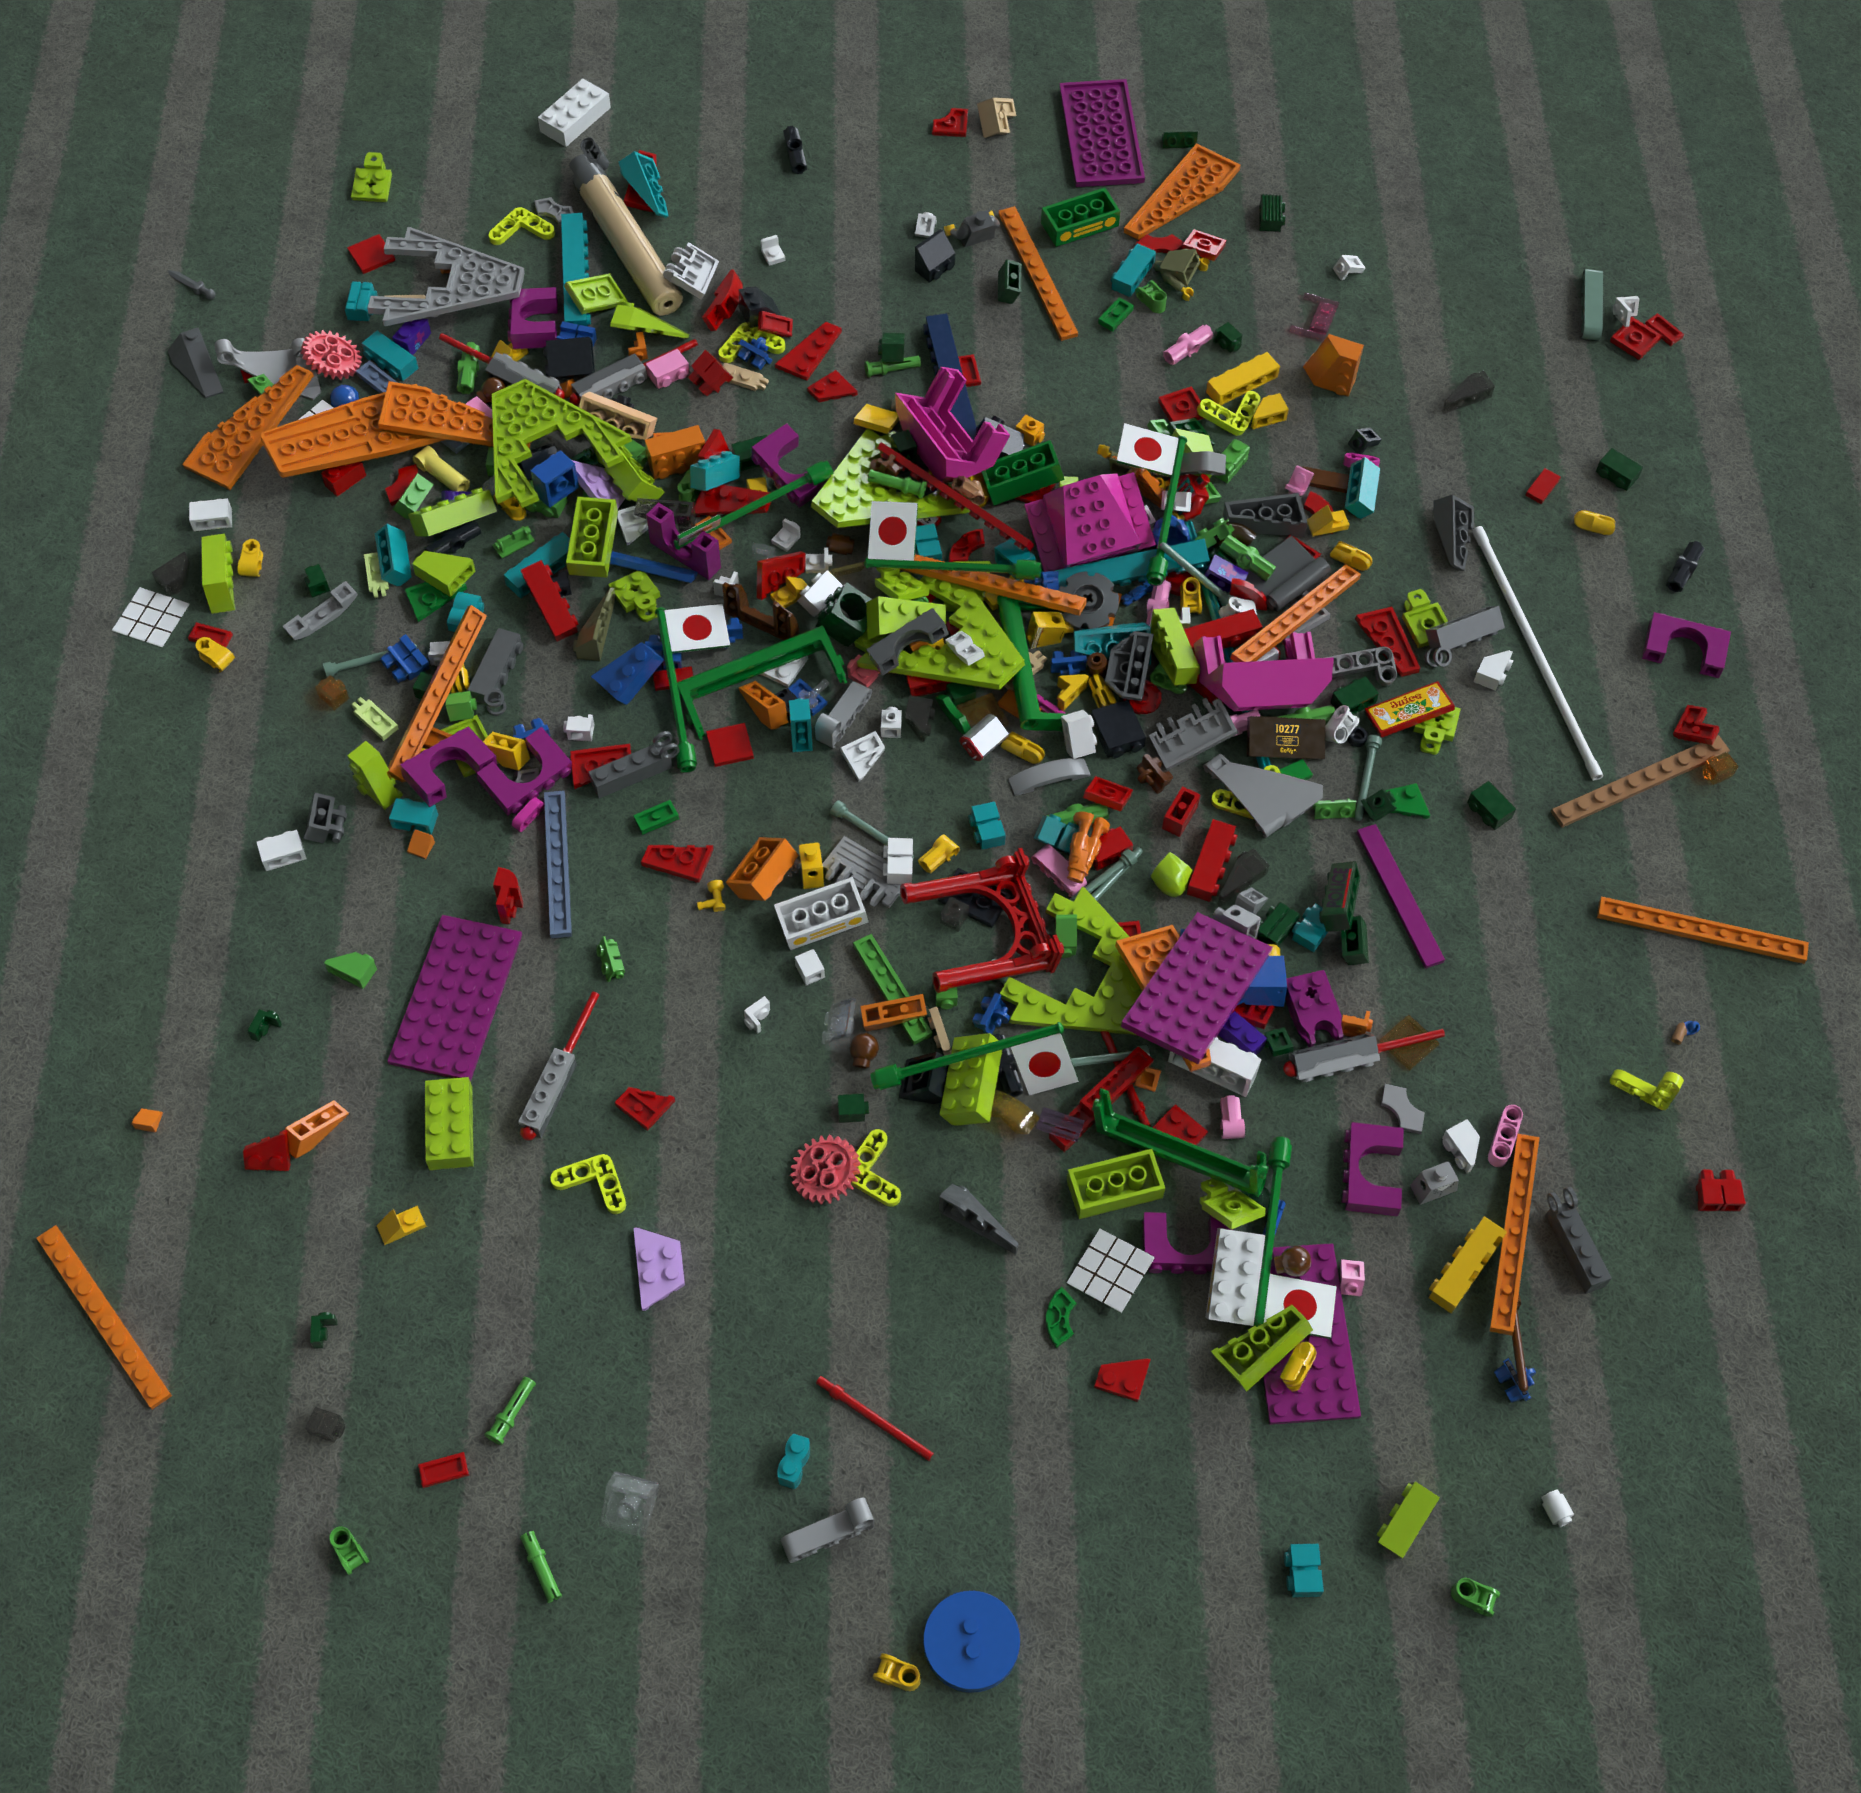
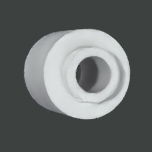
M1554 1490L1541 1497L1544 1502L1542 1505L1553 1525L1558 1524L1559 1527H1563L1572 1522L1571 1517L1574 1513L1563 1494H1560L1558 1490Z

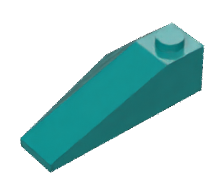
M635 151L620 160L618 163L622 176L656 215L664 218L669 217L666 202L661 196L663 189L658 184L660 175L654 160Z
M1142 622L1074 631V651L1087 655L1096 652L1102 653L1109 660L1111 649L1129 637L1132 632L1151 634V629L1148 624Z

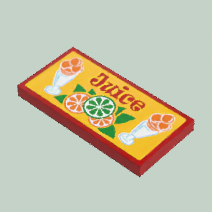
M1437 681L1365 708V713L1382 738L1455 710V705Z

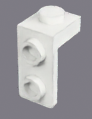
M1638 296L1617 297L1616 303L1613 305V314L1625 327H1629L1631 316H1637Z

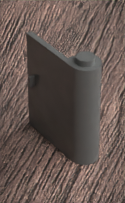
M1291 535L1263 556L1264 559L1276 566L1270 578L1265 581L1249 569H1245L1248 572L1245 581L1253 584L1254 588L1259 592L1262 591L1267 598V607L1270 610L1279 611L1330 573L1331 569L1324 558L1318 557L1315 559Z

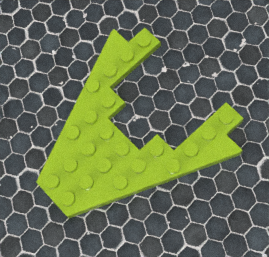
M527 379L492 394L496 501L499 504L511 497H515L522 508L539 501L537 493L517 465L532 457L531 451L526 444L559 430L567 441L583 433L606 467L609 468L624 461V456L619 447L632 442L631 436Z
M868 428L834 471V474L831 475L811 504L815 511L837 528L870 524L872 501L918 503L917 519L970 512L966 508L962 511L954 505L955 501L952 499L945 500L939 495L940 491L938 490L922 499H918L915 495L910 493L903 494L902 491L892 495L879 484L869 482L870 462L873 459L882 458L880 456L881 452L877 447L882 442L891 448V435L896 432L892 431L880 437Z
M923 576L919 581L930 588V594L958 609L949 617L950 624L959 628L958 632L963 631L969 635L973 644L983 650L985 657L968 666L950 649L947 643L939 651L930 645H924L912 654L902 650L898 659L899 666L889 672L1000 690L1025 665L1023 657L973 588ZM866 630L862 636L854 641L855 647L866 652L857 661L858 667L878 670L871 662L866 649L883 638L868 640V632Z
M1082 887L1074 902L1055 893L1045 913L1055 918L1056 915L1077 914V929L1100 939L1092 957L1109 965L1110 968L1094 997L1074 988L1066 1005L1009 977L1000 992L1002 999L1017 1006L1009 1023L1048 1027L1060 1022L1064 1029L1108 1031L1109 1033L1136 1035L1121 1027L1122 1020L1142 993L1140 986L1115 947L1116 941L1129 937L1128 934L1086 888Z

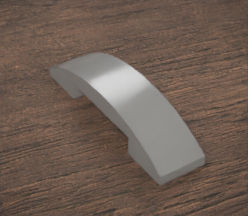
M346 581L330 592L332 597L301 618L297 615L283 625V628L294 640L311 635L336 619L351 605L358 595Z
M1068 758L1031 767L1010 777L1008 780L1014 795L1017 796L1032 792L1034 788L1070 778L1071 781L1089 777L1091 774L1083 758Z

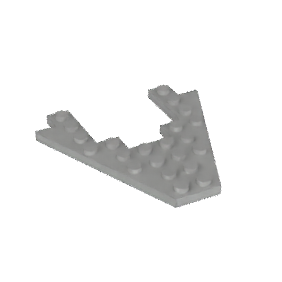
M407 227L405 238L387 237L384 246L385 254L436 257L434 262L435 269L451 270L447 287H428L425 299L371 296L368 304V313L384 314L383 325L390 326L518 298L525 274L524 268Z

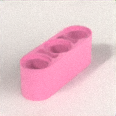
M1046 844L1031 857L1033 864H1037L1048 878L1051 877L1062 891L1065 890L1069 894V897H1073L1082 887L1087 885L1085 877L1082 884L1067 879L1069 873L1067 871L1068 861L1051 845Z
M1517 1105L1506 1106L1499 1118L1488 1153V1161L1494 1167H1503L1512 1153L1523 1117V1112ZM1507 1115L1512 1116L1515 1120L1509 1119ZM1501 1134H1506L1509 1139L1504 1138ZM1495 1152L1501 1153L1503 1157L1497 1156Z

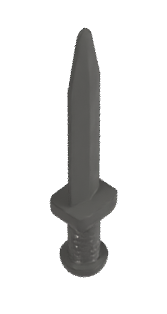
M168 271L172 278L192 288L194 294L200 295L202 293L209 300L215 298V291L205 288L202 281L196 282L180 272Z

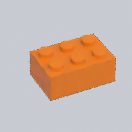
M699 425L645 440L647 462L654 480L658 478L664 479L676 473L682 474L690 469V465L698 463V454L705 444V439Z
M759 837L726 881V884L739 899L766 901L772 895V891L777 884L783 880L786 872L794 865V861L799 854L785 838Z

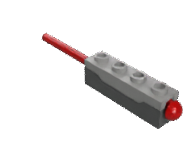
M443 333L440 334V340L487 363L488 366L485 371L489 378H499L507 387L527 379L560 398H565V393L556 378L551 376L548 378L538 369L532 370L521 361L516 362L505 353L500 354L496 352L493 357H489Z
M693 339L643 364L634 353L571 384L573 393L569 398L570 403L578 407L582 395L587 392H592L607 399L612 398L613 395L619 392H625L629 387L641 384L647 379L646 363L676 349L683 353L697 346L698 343L696 339Z
M596 992L591 993L563 1051L554 1048L518 1121L520 1135L524 1140H532L535 1137L542 1138L577 1066L575 1055L571 1053L599 997V994Z
M1443 1029L1380 1044H1377L1375 1035L1365 1033L1288 1053L1290 1061L1284 1064L1283 1070L1289 1077H1294L1301 1080V1082L1312 1081L1315 1076L1328 1077L1334 1075L1333 1072L1335 1071L1349 1072L1354 1070L1353 1067L1372 1066L1374 1065L1373 1062L1380 1061L1379 1053L1442 1038L1445 1037V1032Z

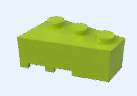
M367 741L347 755L350 762L349 767L354 773L353 778L358 784L356 787L362 795L365 796L367 794L384 810L391 806L396 798L399 799L403 796L402 792L394 787L396 784L395 779L388 777L387 772L389 768L380 752Z
M1416 1481L1413 1485L1407 1484L1401 1494L1405 1497L1401 1505L1396 1503L1389 1514L1393 1517L1388 1525L1383 1523L1377 1533V1536L1380 1537L1378 1542L1401 1558L1405 1556L1440 1498Z

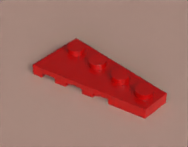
M720 485L708 491L701 490L691 514L693 517H700L701 515L711 517L717 516V514L728 515L770 492L728 485ZM771 502L748 514L767 513Z

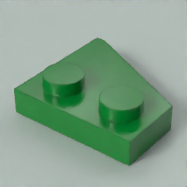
M1417 783L1386 790L1387 792L1390 791L1396 799L1394 804L1397 809L1391 813L1423 816L1424 819L1430 818L1429 810Z

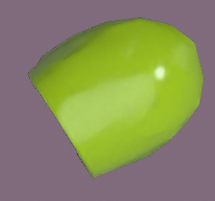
M1169 852L1154 869L1151 878L1161 892L1176 898L1183 894L1193 875V870L1175 854Z

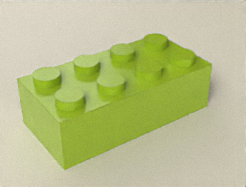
M577 497L566 560L569 575L608 577L618 517L615 499Z
M991 1033L954 1037L951 1054L999 1040ZM1002 1050L949 1064L940 1116L951 1125L958 1126L990 1122Z
M469 1077L425 1081L426 1163L429 1170L474 1166L472 1085Z
M1152 1149L1068 1169L1066 1179L1079 1219L1162 1199L1165 1192V1185Z

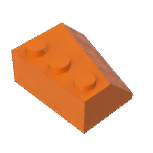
M1328 334L1316 352L1304 364L1303 368L1315 386L1333 391L1338 395L1349 396L1356 380L1364 345Z

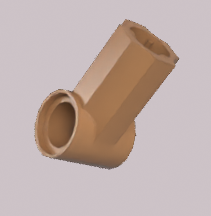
M960 475L954 478L951 484L953 490L977 506L985 501L979 481H971L965 476Z

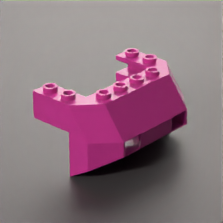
M941 366L925 397L895 392L896 411L902 430H909L917 445V454L935 478L941 482L950 483L959 475L968 478L993 467L1010 434L1002 424H998L995 429L990 422L984 421L973 441L950 412L967 380L958 369Z
M1293 632L1290 634V638L1283 640L1287 660L1225 663L1221 636L1207 638L1204 636L1194 643L1195 657L1200 666L1199 682L1233 711L1308 707L1331 682L1334 657L1315 658L1311 632Z

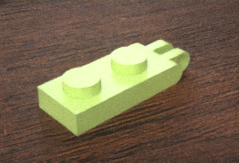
M377 552L364 554L369 591L373 592L374 598L379 597L378 591H381L382 597L386 596V590L389 589V583L381 579Z
M360 697L357 701L361 706L356 702L351 704L354 709L353 713L383 741L399 729L398 725L371 700L365 701Z

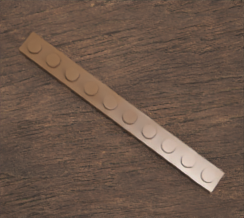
M1718 735L1713 745L1697 744L1553 808L1551 813L1563 828L1728 754L1730 749Z

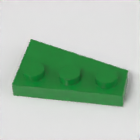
M427 582L406 588L405 592L416 619L420 622L454 599L458 591L464 592L467 590V586L464 583L451 597Z

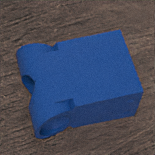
M1269 956L1237 1005L1245 1002L1246 1005L1284 1007L1287 991L1284 956Z

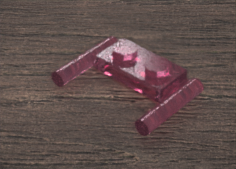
M1305 292L1303 299L1318 303L1319 306L1309 330L1291 325L1289 332L1323 342L1339 302Z

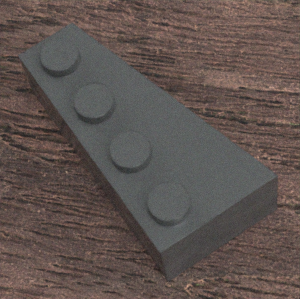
M1299 493L1231 501L1224 504L1222 517L1224 521L1229 518V521L1226 523L1243 524L1258 534L1305 536L1307 520Z

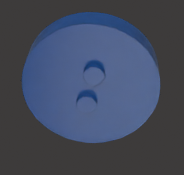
M963 1591L945 1598L930 1614L924 1631V1653L932 1672L947 1686L962 1692L989 1690L1000 1684L1010 1674L1016 1663L1020 1648L1019 1628L1012 1612L998 1598L980 1591Z

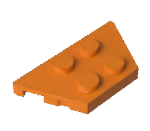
M1131 468L1127 474L1134 472L1141 494L1161 508L1162 492L1165 490L1159 486L1160 482L1151 476L1145 468Z

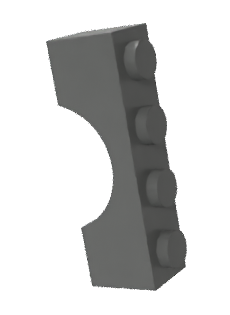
M932 608L911 622L906 623L895 632L890 633L881 641L874 643L866 650L871 662L883 676L899 666V655L907 645L917 641L934 644L949 633L945 622Z

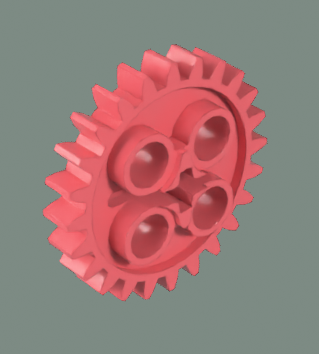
M322 330L321 334L315 331L314 335L310 333L308 337H305L301 347L302 359L307 360L306 365H312L311 370L317 369V374L324 373V377L331 375V378L334 379L337 376L341 380L342 376L348 379L349 375L354 376L362 363V356L359 355L360 351L356 350L357 345H351L352 340L346 341V336L339 337V333L332 335V332L329 331L326 334Z
M821 1135L819 1142L812 1139L811 1146L805 1143L806 1150H798L801 1156L794 1157L793 1159L797 1164L791 1165L792 1170L795 1172L791 1173L790 1176L795 1179L792 1184L797 1187V1192L802 1194L805 1200L809 1198L812 1203L817 1200L820 1205L823 1204L824 1199L831 1204L833 1197L839 1201V1194L841 1193L847 1196L846 1189H854L851 1182H858L854 1175L861 1173L857 1168L861 1165L857 1159L859 1155L854 1147L849 1145L846 1139L842 1141L839 1136L833 1139L831 1135L827 1137V1140ZM824 1154L821 1159L817 1160L820 1155ZM815 1174L814 1177L808 1179L810 1175ZM834 1179L833 1183L827 1185L829 1181Z

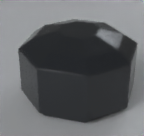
M1355 727L1348 736L1347 741L1351 746L1361 747L1365 744L1368 733L1361 727Z

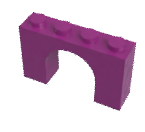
M556 287L521 289L518 298L509 299L510 319H508V327L510 331H508V341L512 342L513 349L543 348L546 346V341L557 340L555 321L532 322L525 320L527 317L535 314L558 313Z
M787 423L752 446L751 458L756 465H760L765 475L775 481L778 489L803 477L805 474H790L784 471L778 464L783 456L799 445V435ZM828 479L815 486L812 483H807L787 493V497L791 503H795L800 508L818 494Z
M658 502L646 514L651 544L692 570L697 571L698 574L708 580L721 569L719 542L716 538L702 531L691 544L689 543L681 547L680 550H677L674 546V540L677 541L679 532L675 526L674 512Z
M1654 612L1649 622L1642 659L1662 663L1668 641L1673 638L1684 637L1696 642L1702 650L1703 659L1700 674L1720 678L1725 667L1731 631Z
M469 726L400 764L402 777L429 807L447 798L444 783L433 772L440 763L447 760H460L467 763L476 773L492 761L497 765L496 755Z
M542 727L525 738L527 748L542 766V770L537 778L527 783L513 782L504 775L493 761L477 772L478 782L507 816L512 812L517 813L526 802L534 797H538L539 793L544 789L549 790L554 786L555 781L560 778L563 779L571 773L572 761Z
M1351 1122L1349 1130L1345 1129L1344 1142L1348 1143V1149L1344 1150L1343 1162L1347 1163V1170H1343L1342 1182L1346 1183V1190L1342 1191L1341 1202L1345 1203V1210L1390 1216L1399 1215L1401 1211L1402 1188L1377 1186L1368 1182L1359 1170V1160L1371 1153L1400 1156L1403 1149L1404 1128Z
M1144 1212L1142 1219L1143 1251L1154 1256V1260L1148 1270L1150 1273H1161L1162 1270H1171V1273L1182 1274L1184 1271H1193L1194 1274H1205L1207 1271H1212L1217 1228L1233 1229L1228 1228L1210 1215L1208 1221V1247L1199 1254L1184 1255L1177 1252L1168 1241L1166 1213Z

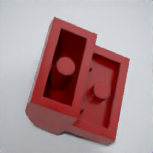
M498 867L493 883L497 897L496 907L501 923L510 925L511 918L516 916L517 907L523 908V898L515 874L506 868Z

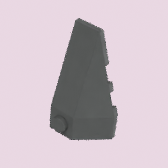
M199 327L180 333L168 349L172 364L205 398L224 393Z
M1452 494L1434 500L1432 512L1450 565L1460 571H1465L1468 556L1465 544L1471 541V537L1468 536V529H1473L1474 507Z
M951 1184L941 1193L939 1213L1014 1254L1017 1253L1018 1242L967 1188Z

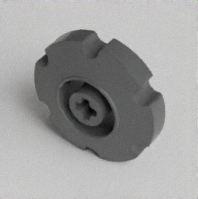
M1079 572L1066 579V587L1061 586L1059 588L1061 592L1087 598L1086 606L1080 616L1066 612L1062 614L1064 621L1076 631L1082 628L1107 627L1110 622L1109 617L1115 618L1117 614L1119 595L1112 592L1114 584L1104 575L1095 573L1094 576H1089L1087 572Z

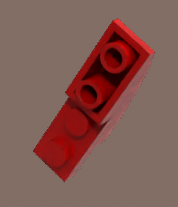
M734 269L729 271L714 293L716 298L702 316L710 331H716L724 319L730 318L739 303V289H743V284Z

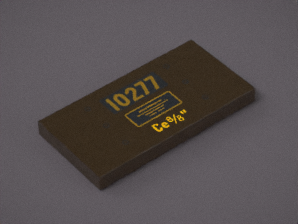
M1247 717V757L1325 759V719Z

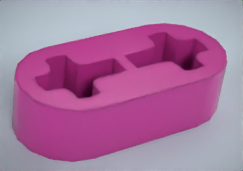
M1346 453L1343 464L1351 467V464L1366 457L1379 467L1380 459L1369 455Z
M537 797L532 798L515 816L512 826L519 832H523L542 812L545 806L544 802Z

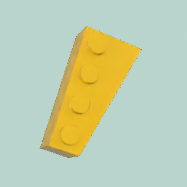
M1484 1216L1476 1229L1473 1230L1471 1228L1464 1238L1467 1241L1463 1247L1459 1245L1453 1254L1455 1259L1452 1264L1447 1262L1441 1271L1443 1277L1440 1280L1436 1278L1430 1286L1429 1290L1432 1293L1429 1299L1452 1314L1500 1245L1507 1231Z

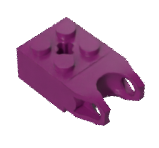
M1325 970L1286 978L1287 991L1285 1001L1294 1026H1296L1298 1034L1306 1042L1307 1046L1312 1047L1316 1043L1314 1035L1318 1029L1327 1030L1336 1041L1343 1039L1342 1015Z

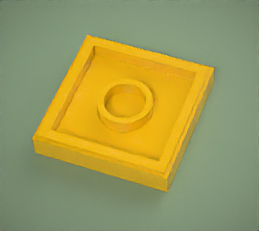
M866 404L855 416L853 424L888 434L899 421V417L896 412Z

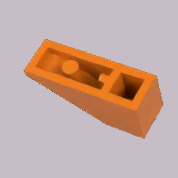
M757 681L739 687L740 693L761 723L770 729H777L781 725L788 723L786 705L782 699Z
M923 994L860 1006L866 1032L891 1027L927 1016Z
M333 1100L287 1126L285 1130L288 1133L289 1153L297 1159L312 1150L349 1115V1112Z

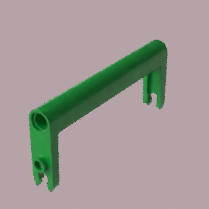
M999 595L997 603L1002 630L1025 662V665L1012 677L1020 727L1024 730L1063 732L1061 716L1067 714L1043 713L1039 709L1021 610L1055 609Z
M820 626L679 681L677 685L688 711V714H685L689 725H694L699 739L703 740L702 737L706 735L694 707V699L820 650L825 652L839 682L847 683L842 667L844 665L843 659L840 654H836L825 628Z
M1100 1088V1099L1096 1098L1092 1107L1098 1133L1143 1151L1152 1149L1155 1156L1254 1196H1260L1269 1168L1266 1166V1153L1258 1151L1257 1165L1249 1167L1113 1112L1109 1091Z

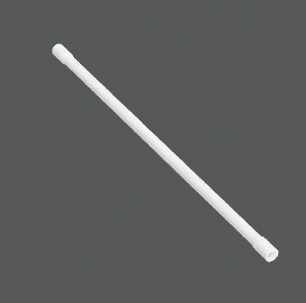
M1478 526L1473 529L1472 533L1487 559L1585 762L1586 769L1592 781L1601 779L1604 775L1584 739L1493 552L1483 527Z

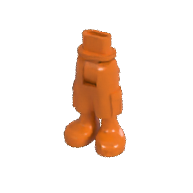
M1076 812L1073 816L1074 823L1079 826V832L1073 833L1070 843L1071 851L1068 860L1067 871L1069 873L1067 879L1082 884L1084 877L1088 876V871L1099 853L1102 844L1099 839L1101 834L1107 833L1110 828L1107 820L1097 817L1093 821L1094 814L1088 812ZM1093 821L1091 837H1088L1087 833Z

